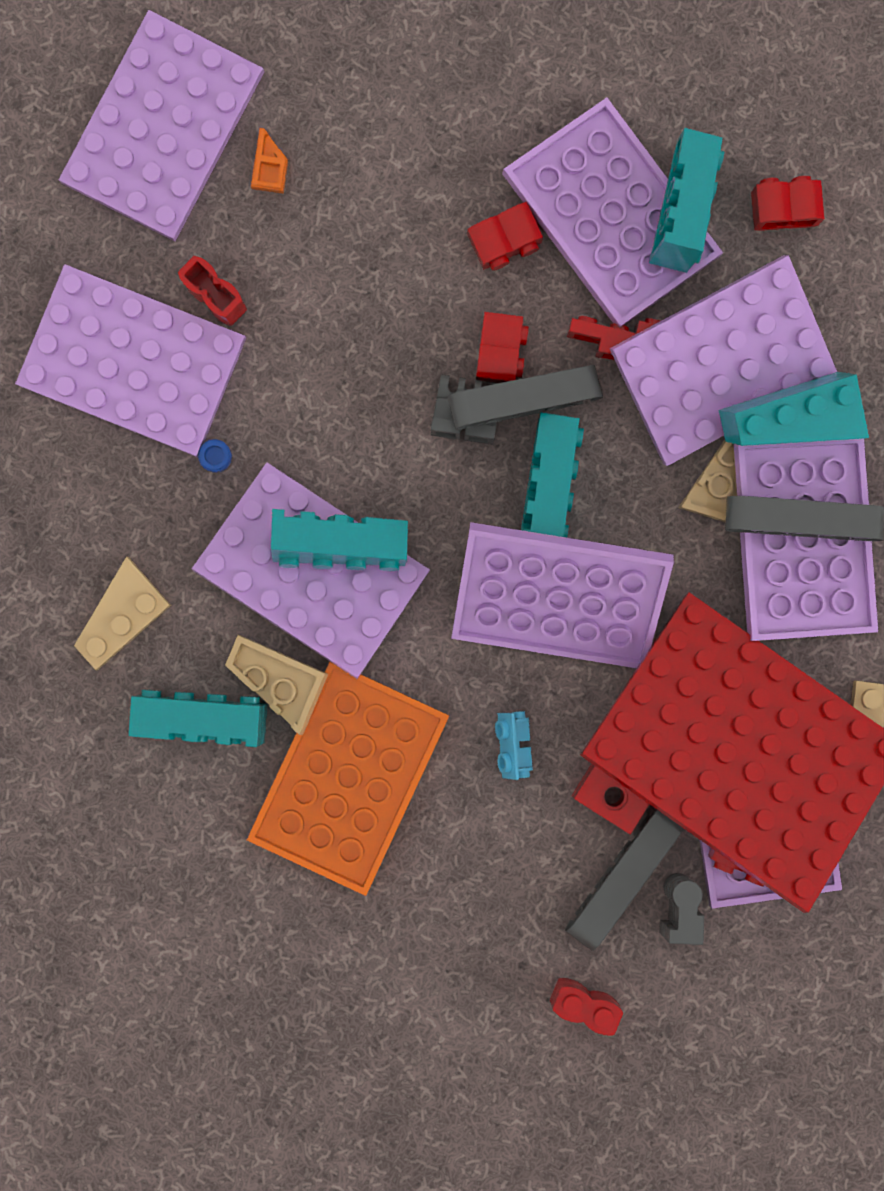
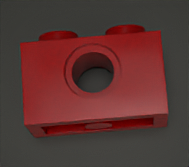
M593 764L590 765L571 795L576 801L630 835L649 806L646 801ZM610 787H618L621 791L620 799L613 804L606 803L604 799L606 790Z

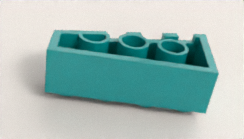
M684 128L677 139L649 260L650 264L687 273L694 263H699L704 251L707 228L711 217V204L718 182H715L716 174L720 170L725 152L721 150L722 137Z
M835 372L718 410L725 442L740 446L869 438L857 374Z
M540 412L521 525L522 531L567 538L569 525L565 524L567 512H571L574 493L570 492L571 479L576 480L579 460H574L576 447L581 448L584 428H579L580 418Z
M272 509L271 554L272 561L279 562L280 567L297 568L299 563H313V568L331 569L333 564H346V569L364 570L366 565H379L380 570L397 571L399 566L406 565L408 521L364 517L361 518V523H354L353 517L338 514L328 517L327 520H321V517L316 516L315 512L301 511L300 515H295L294 517H284L285 510Z
M142 690L141 695L131 696L128 736L174 740L175 737H179L181 740L189 742H208L209 739L215 740L217 744L224 745L246 742L245 746L258 747L265 743L268 704L260 703V697L240 696V702L227 701V695L207 694V700L194 699V693L174 692V698L161 697L162 691Z

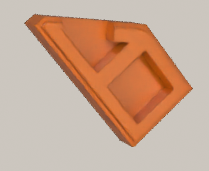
M259 128L251 188L284 194L288 159L271 139L265 128Z

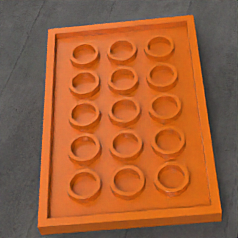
M329 662L325 673H328L327 679L304 734L299 735L296 733L247 841L366 896L450 715L362 674L356 679Z

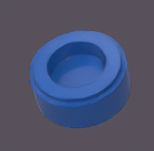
M212 439L206 441L200 447L198 459L202 467L207 471L218 473L229 467L232 453L228 445L223 441Z

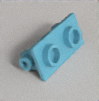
M525 711L497 713L498 721L495 724V733L500 741V754L498 755L497 763L502 773V778L519 780V778L530 777V771L533 770L531 747L520 748L519 743L520 741H530L529 717L525 716Z

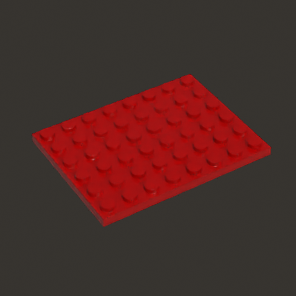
M690 592L684 596L580 754L584 759L803 913H809L884 786V728L760 641H750V634Z

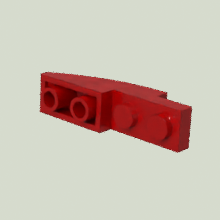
M579 316L578 319L572 318L567 337L598 344L595 357L614 360L609 348L660 322V320L646 318L644 321L639 320L634 332H630L629 327L625 325L619 328L617 324L613 323L608 327L597 324V320L594 318Z

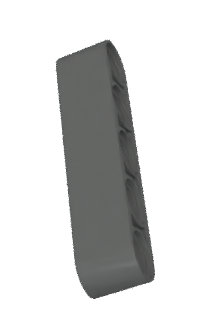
M588 365L468 389L451 394L447 398L455 430H461L583 404L584 400L590 399L591 402L603 398L595 365Z
M727 496L725 531L854 541H883L884 506L754 496Z
M654 807L652 808L654 812L651 816L647 814L634 832L635 838L632 842L628 840L614 860L616 864L613 868L609 866L594 888L597 890L593 895L590 893L576 911L577 917L575 920H570L566 926L565 931L591 951H594L602 943L684 830V828Z

